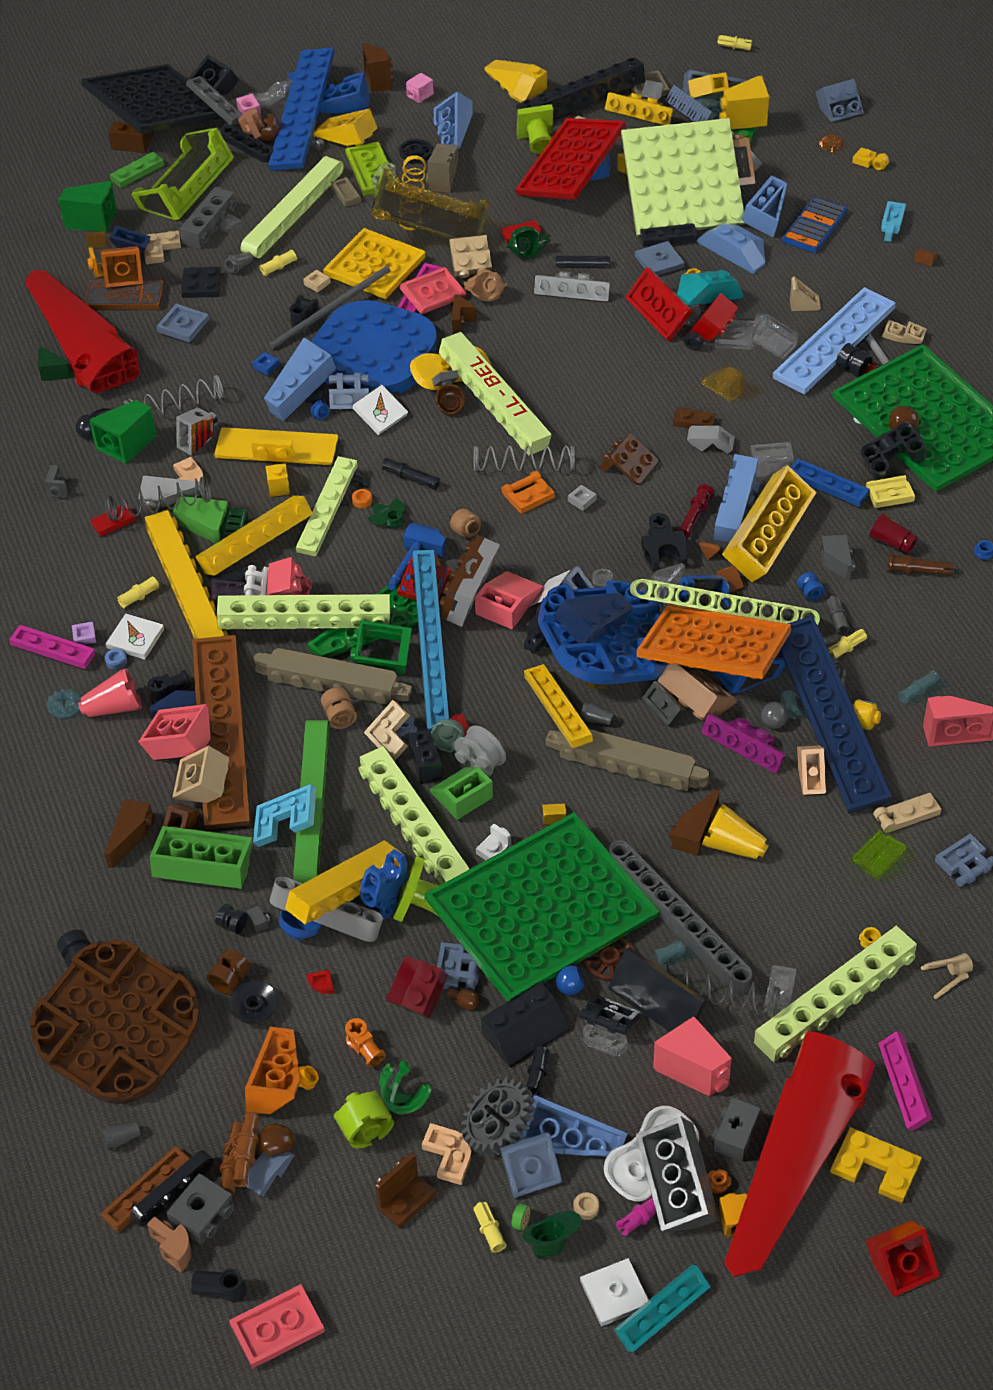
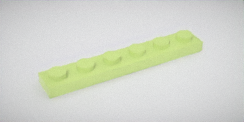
M337 457L312 511L313 514L310 516L296 546L298 553L317 556L358 466L357 460Z

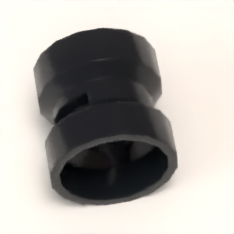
M223 904L216 915L215 923L222 928L228 927L231 932L239 934L246 925L248 914L242 910H234V907L231 905Z

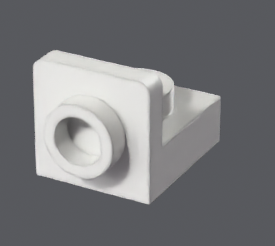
M493 824L490 827L491 834L476 848V854L487 860L511 847V835L505 828H500Z

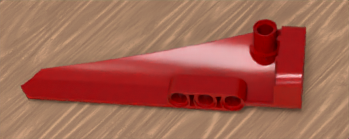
M32 270L24 281L25 285L66 355L75 373L76 384L86 386L92 393H100L135 380L139 375L137 352L119 337L115 327L45 270Z
M808 1031L804 1035L791 1077H787L724 1262L734 1278L762 1269L837 1140L856 1110L862 1108L865 1104V1096L875 1063L857 1049L835 1038L813 1031ZM857 1092L859 1093V1095L850 1096L849 1093Z

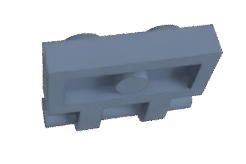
M337 373V375H329V383H337V389H329L330 409H353V404L369 394V388H361V382H369L368 374L354 373V375H343V373ZM343 383H354L355 388L343 389Z
M969 834L936 855L935 862L950 876L958 872L961 876L956 879V883L962 887L965 884L974 882L981 873L986 874L993 866V856L985 859L982 855L985 854L986 848L973 835ZM974 862L976 864L975 867L972 869L967 867V865Z
M441 942L437 967L449 974L443 989L451 987L458 990L459 982L466 983L465 988L475 991V985L479 981V975L477 974L479 966L469 953H464L465 948L461 944ZM462 964L469 965L468 971H461Z

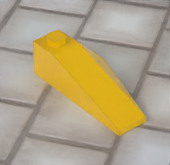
M494 60L485 67V71L495 81H498L503 89L509 92V96L521 103L526 99L538 96L547 89V71L536 65Z

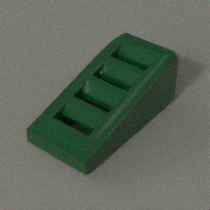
M227 509L220 541L248 524L247 510Z

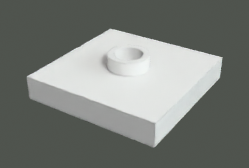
M629 1258L580 1277V1282L601 1326L632 1315L649 1301Z

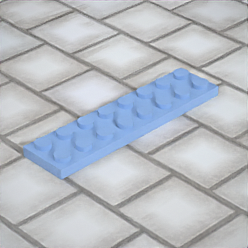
M864 287L773 372V379L802 394H806L836 365V359L842 347L847 343L856 346L895 309L896 302Z

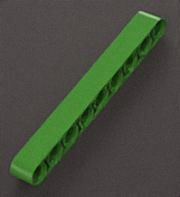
M306 720L300 788L312 784L316 788L314 825L298 831L296 834L294 880L300 883H305L319 875L329 742L328 720Z

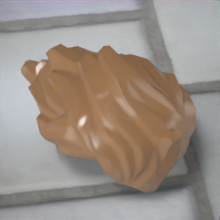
M482 269L477 275L468 279V282H464L465 287L463 289L471 292L478 300L490 302L500 298L504 287H507V283L503 281L498 272Z

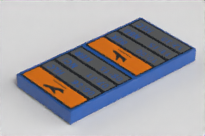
M814 196L783 236L782 242L817 253L847 213L848 207Z

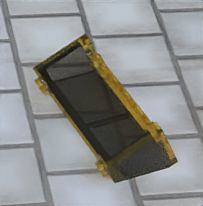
M383 169L376 185L371 215L379 220L386 219L449 240L482 236L490 201L480 199V202L476 204L471 199L468 203L400 182V177L396 176L394 178L392 176L393 170Z

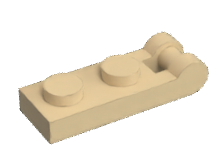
M927 793L887 808L880 807L874 811L873 815L877 821L882 823L883 831L889 833L938 816L941 813V808L932 794Z

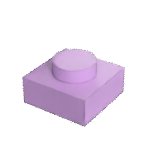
M93 622L72 625L75 643L82 645L96 643Z

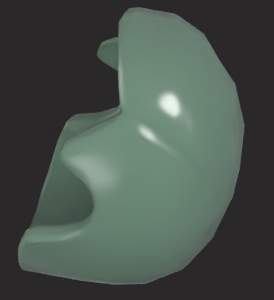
M453 719L440 720L431 730L435 746L439 750L450 753L455 750V741L460 737H465L463 727Z

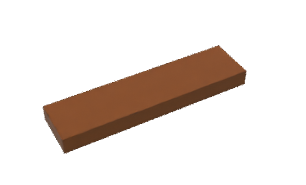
M175 1146L101 1212V1218L119 1234L133 1221L130 1218L132 1209L190 1158Z

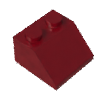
M405 956L386 1001L429 1019L449 974L434 965Z

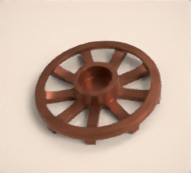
M620 938L619 940L626 944L623 948L617 950L615 948V941L611 946L603 948L601 952L593 954L599 957V959L588 961L586 958L583 960V965L594 978L611 981L614 976L613 967H618L622 958L619 955L624 953L625 949L629 947L635 950L631 943L624 938ZM602 964L597 971L591 968L592 965ZM606 967L609 968L610 975H603L601 973Z

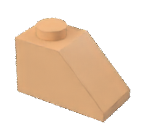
M820 745L797 747L802 794L826 793L824 748Z

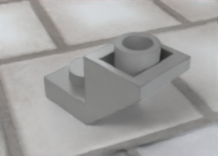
M721 426L689 427L687 441L700 451L705 450L713 443L718 449L728 454L733 450L734 436Z

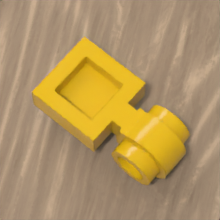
M861 147L853 156L852 163L866 168L873 165L876 170H883L889 164V157L884 153L877 155L876 152Z

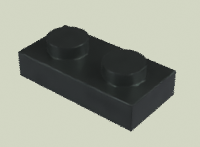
M656 681L653 682L642 697L667 726L673 727L685 711L676 699Z

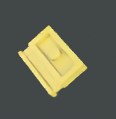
M906 475L866 483V488L870 489L869 496L875 508L914 502L915 495L909 482L906 480Z

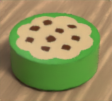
M522 1203L516 1206L512 1216L513 1229L520 1231L526 1229L530 1219V1206Z

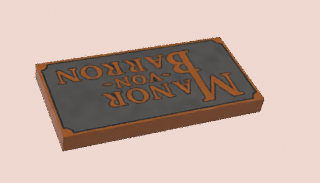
M89 280L85 304L93 310H160L164 281L143 280V284L106 288L105 280Z

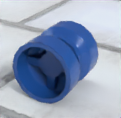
M807 572L797 580L798 587L801 591H804L805 598L810 602L820 599L825 593V588L818 582L819 579L813 572Z

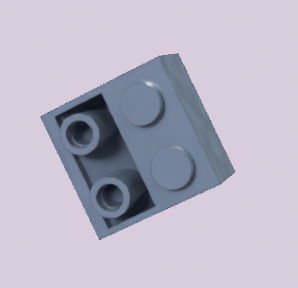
M855 79L826 86L815 91L819 108L831 122L864 113Z

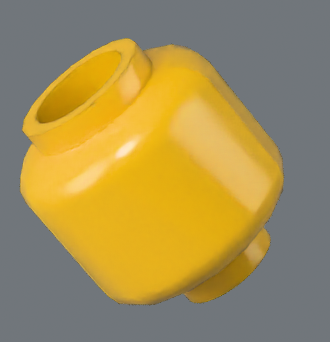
M856 700L852 704L863 730H871L875 724H879L881 711H878L876 703Z

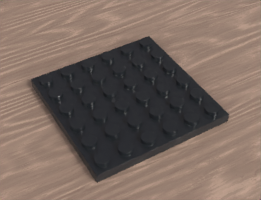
M169 64L84 78L81 82V86L140 134L222 118L186 85L187 78Z

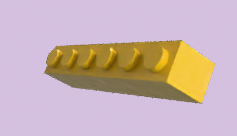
M292 496L195 557L205 575H216L313 513L304 496Z
M384 840L289 891L285 909L305 925L319 919L329 911H334L338 906L350 902L360 895L361 883L366 869L373 864L378 869H381L386 855L392 850L397 849ZM394 858L395 865L400 867L399 862Z

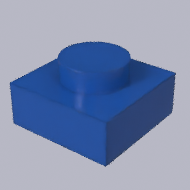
M266 352L262 353L252 362L253 369L267 376L280 365L278 358Z

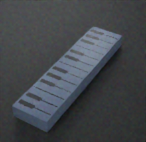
M673 85L665 101L694 122L713 120L715 116L714 112L675 85Z

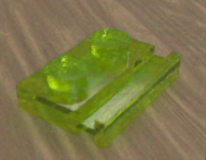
M879 829L852 857L851 863H856L860 866V869L879 880L906 853L907 846L890 835L886 836Z

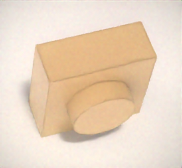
M318 270L304 278V285L316 292L330 284V277Z

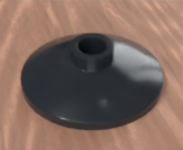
M250 981L241 984L233 991L229 1000V1007L233 1016L239 1021L249 1024L267 1020L273 1015L278 1004L275 990L267 983L261 981Z

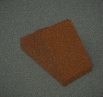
M454 294L452 328L453 334L461 332V326L465 325V321H476V307L460 295Z

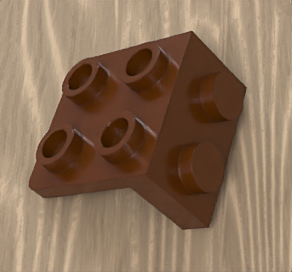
M629 433L623 440L621 438L616 440L612 445L613 451L608 450L602 457L604 461L599 468L606 472L612 465H615L634 484L639 485L657 464L658 459L636 437Z

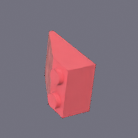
M953 696L928 698L923 722L928 746L992 741L993 707Z

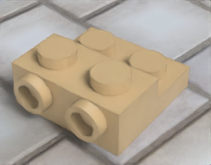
M486 235L450 239L454 277L467 278L470 275L477 274L482 269L492 270Z

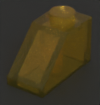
M727 366L713 371L701 380V384L731 402L743 393L744 374L731 366Z

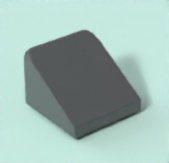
M646 80L641 94L642 98L648 99V97H652L659 101L664 84Z

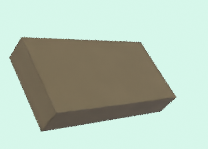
M347 177L331 182V188L344 207L362 202L361 196Z

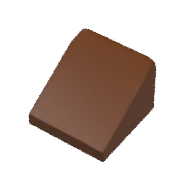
M920 248L915 252L914 261L932 266L938 253Z
M734 565L716 572V575H722L728 582L730 587L729 594L744 589L738 570Z

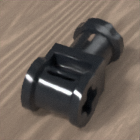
M185 669L181 670L179 674L172 677L166 674L161 677L151 678L148 681V689L151 691V703L155 704L162 700L161 695L165 698L176 690L192 687L187 671Z

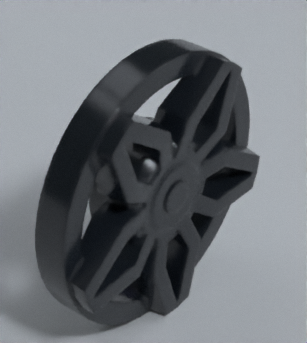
M422 139L407 140L399 147V155L403 160L410 156H419L428 161L432 154L431 144ZM420 159L408 161L409 164L422 162Z

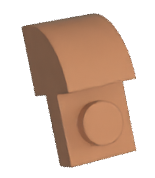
M256 108L245 112L238 120L243 132L249 135L253 134L254 138L261 136L259 130L265 128Z
M153 1217L147 1224L150 1236L161 1244L159 1248L162 1258L182 1273L188 1266L192 1256V1248L186 1229L182 1224H179L174 1230L167 1221L161 1222L156 1217Z

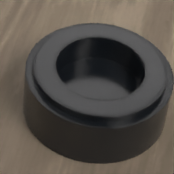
M688 332L684 338V344L691 350H699L704 343L702 336L696 332Z

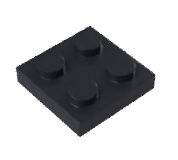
M221 267L184 268L181 286L182 298L219 297Z

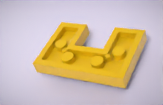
M850 1127L834 1160L830 1173L854 1183L863 1162L886 1172L878 1193L903 1203L922 1157Z

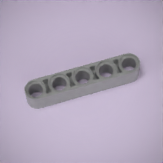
M287 877L276 878L270 903L277 908L287 911L285 906L289 891L303 883ZM346 902L338 906L334 911H329L313 921L358 939L373 942L378 938L383 916L377 911L353 902Z

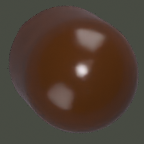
M449 988L447 996L455 999V1004H458L459 1007L475 1010L480 1005V997L476 992L467 988H461L460 991Z

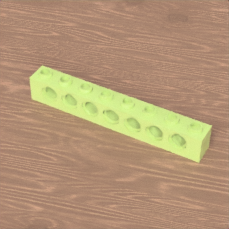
M390 594L218 596V629L359 628L360 620L390 625Z
M384 746L360 756L361 766L359 767V772L362 778H367L371 791L374 795L378 794L384 810H389L393 823L396 826H400L404 839L411 842L415 855L425 859L423 865L429 874H433L435 883L441 885L469 870V867Z
M895 926L756 1029L754 1044L774 1063L781 1057L786 1058L794 1047L802 1044L806 1032L822 1031L830 1020L834 1017L839 1018L847 1007L851 1004L856 1005L867 992L875 991L883 980L892 978L903 965H909L915 959L917 944L898 926Z

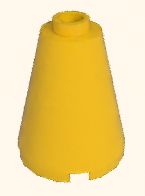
M724 804L719 808L702 842V845L705 847L752 859H757L758 855L763 858L769 846L765 843L767 839Z

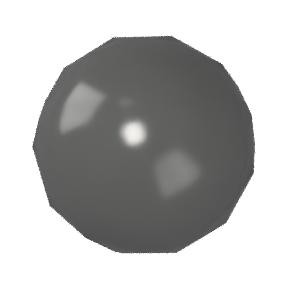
M769 702L761 711V720L770 729L783 727L789 718L787 708L779 702Z

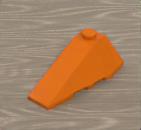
M269 1028L245 1087L247 1112L272 1114L294 1099L300 1084L294 1029Z

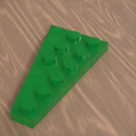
M401 582L394 590H390L386 586L375 595L390 594V625L409 628L418 624L416 600L398 595V588ZM329 628L307 644L308 650L316 656L332 658L350 651L357 644V641H353L355 628ZM364 636L363 645L381 638Z

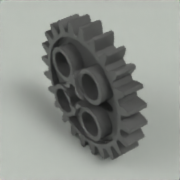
M505 1077L503 1082L498 1078L495 1085L491 1082L488 1083L487 1090L480 1088L481 1095L479 1097L473 1095L475 1102L467 1104L470 1111L463 1113L467 1120L461 1122V1125L465 1127L461 1131L466 1136L464 1141L481 1155L485 1153L491 1156L493 1152L499 1155L501 1152L500 1148L508 1146L510 1143H517V1137L524 1138L522 1131L529 1130L530 1127L527 1125V1122L534 1120L530 1113L536 1110L532 1106L535 1102V1099L531 1097L533 1093L521 1081L518 1082L515 1078L510 1080L508 1077ZM490 1106L492 1109H494L498 1114H500L504 1119H506L510 1123V1125L506 1127L503 1123H501L497 1118H495L491 1113L487 1111V1107Z

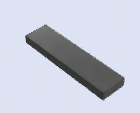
M201 76L187 80L186 85L228 124L235 125L239 123L238 120L243 114Z

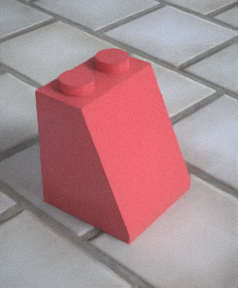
M692 1017L655 1041L653 1068L657 1072L710 1097L714 1093H720L728 1087L732 1058L698 1020Z

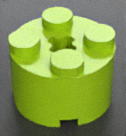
M377 1091L362 1094L354 1092L346 1098V1103L334 1114V1119L347 1141L356 1149L372 1145L370 1140L376 1137L381 1140L391 1131L394 1125L392 1115Z

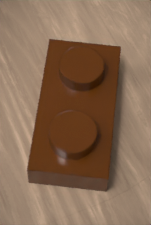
M677 407L673 426L688 429L691 426H714L716 414Z

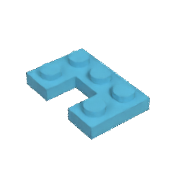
M309 784L258 805L256 808L253 843L260 847L276 841L278 822L289 817L290 829L295 833L313 826L316 788Z

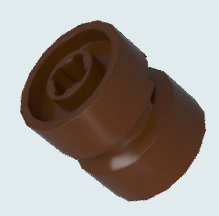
M227 949L217 961L218 964L214 965L207 974L206 979L218 992L231 995L240 983L239 980L244 978L251 966L242 954L235 950Z

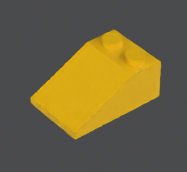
M366 109L328 118L314 130L313 136L346 146L353 144L359 146L365 142L366 138L371 137L378 127L371 110Z

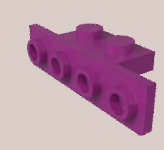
M711 713L707 715L701 731L702 734L773 773L779 771L785 753L772 747L776 738L769 735L768 731L750 725L751 723L746 719L737 718L728 723Z

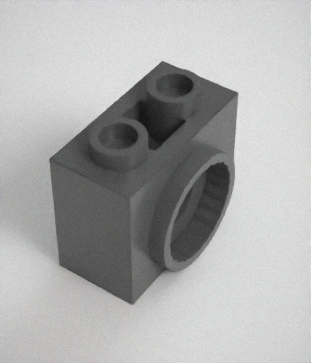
M198 1174L167 1211L169 1223L175 1228L182 1224L188 1233V1237L203 1245L207 1239H211L215 1235L218 1225L222 1220L227 1219L232 1214L234 1209L232 1194L201 1174ZM197 1206H204L202 1209L194 1210Z

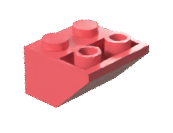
M292 557L269 564L267 595H310L311 581L308 577H305L301 566L296 564Z

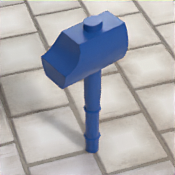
M413 522L408 526L404 534V547L409 548V551L395 574L391 577L387 585L388 589L394 590L401 582L410 559H413V551L434 550V554H437L438 557H443L446 554V537L440 534L439 529Z

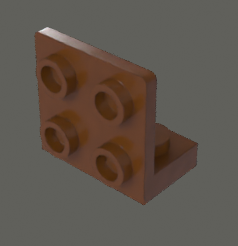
M410 1153L407 1157H402L396 1163L395 1168L388 1174H383L375 1185L378 1210L398 1229L405 1225L436 1196V1191L418 1175L416 1155Z

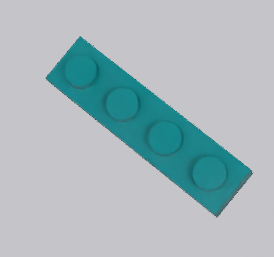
M691 1265L617 1326L614 1331L626 1350L633 1353L708 1290L710 1285L697 1265Z

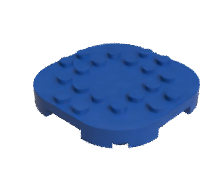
M368 300L351 302L336 309L311 341L332 356L336 370L331 375H337V373H343V375H354V373L368 374L369 382H361V388H369V393L381 385L390 394L397 391L401 394L407 391L416 383L410 370L411 361L422 354H435L437 350L436 329L429 319L409 310ZM329 377L324 381L326 384H332L329 383ZM343 383L354 387V383Z
M607 580L605 587L573 590L569 584H563L550 589L547 596L542 599L538 613V623L558 663L567 672L581 680L595 684H618L659 679L668 663L637 657V649L659 618L660 603L634 597L630 592L631 583ZM636 588L637 592H638L640 595L644 594L645 591H646V590H643V591L641 592L639 589ZM618 592L633 607V610L623 623L589 643H578L554 616L556 610L566 599Z

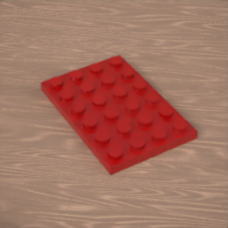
M566 118L515 189L517 195L576 200L621 136V131L627 127L625 121Z

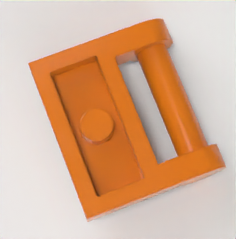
M537 470L513 484H506L501 487L503 495L520 514L555 498V492L541 478ZM531 483H534V484H535V485H533V486H531V487H529V488H527V489H524V490H522V491H520V492H518V493H516V494L513 493V492H515V491H517V490H519V489H521V488H523V487H525V486H527V485H529V484H531Z

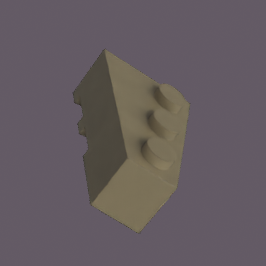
M437 143L428 160L426 184H429V191L451 192L459 161L458 145Z

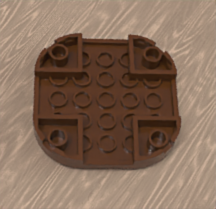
M110 939L111 942L92 943L73 956L71 959L72 964L45 998H40L32 1012L30 1027L35 1049L47 1066L96 1099L109 1103H128L146 1096L159 1085L193 1040L198 1029L200 1013L195 991L184 976L180 973L172 972L140 951L139 946L124 940Z

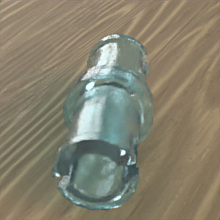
M931 670L922 678L913 680L910 686L898 692L899 700L903 704H907L916 696H922L926 693L927 689L940 682L939 675L934 670Z

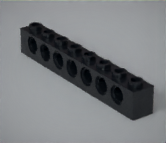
M635 57L628 58L626 61L598 70L594 74L583 76L579 80L571 81L564 86L541 93L537 97L526 99L522 103L517 104L516 107L517 109L552 104L553 119H556L605 99L610 92L617 94L644 83V63Z

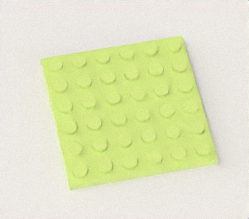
M729 118L621 131L637 237L640 236V229L694 223L696 230L715 228L722 224H745L742 221L744 209Z

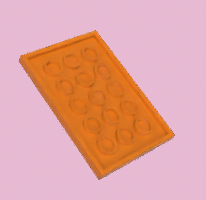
M668 604L638 647L637 657L666 662L668 664L684 665L690 668L696 667L709 671L729 673L731 675L747 676L753 679H763L789 636L791 624Z

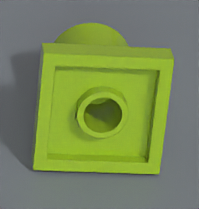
M552 104L517 109L518 139L529 138L531 152L541 154L552 139L550 136L553 128Z
M416 856L408 873L407 881L402 887L393 919L402 922L410 903L437 915L424 898L425 893L440 885L419 879L425 859Z

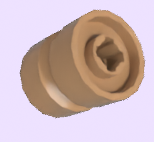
M335 687L322 695L321 704L333 728L343 729L356 721L357 713L346 689Z

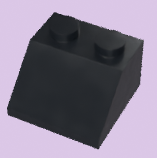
M209 54L187 79L201 76L221 95L229 93L239 81L232 69Z

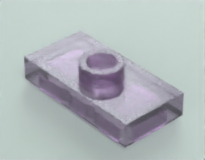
M211 580V600H218V596L245 595L243 592L246 582Z

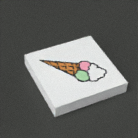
M383 385L353 404L352 407L378 435L408 414V411Z
M125 614L108 639L106 646L111 650L121 649L128 655L145 660L164 631L163 624Z

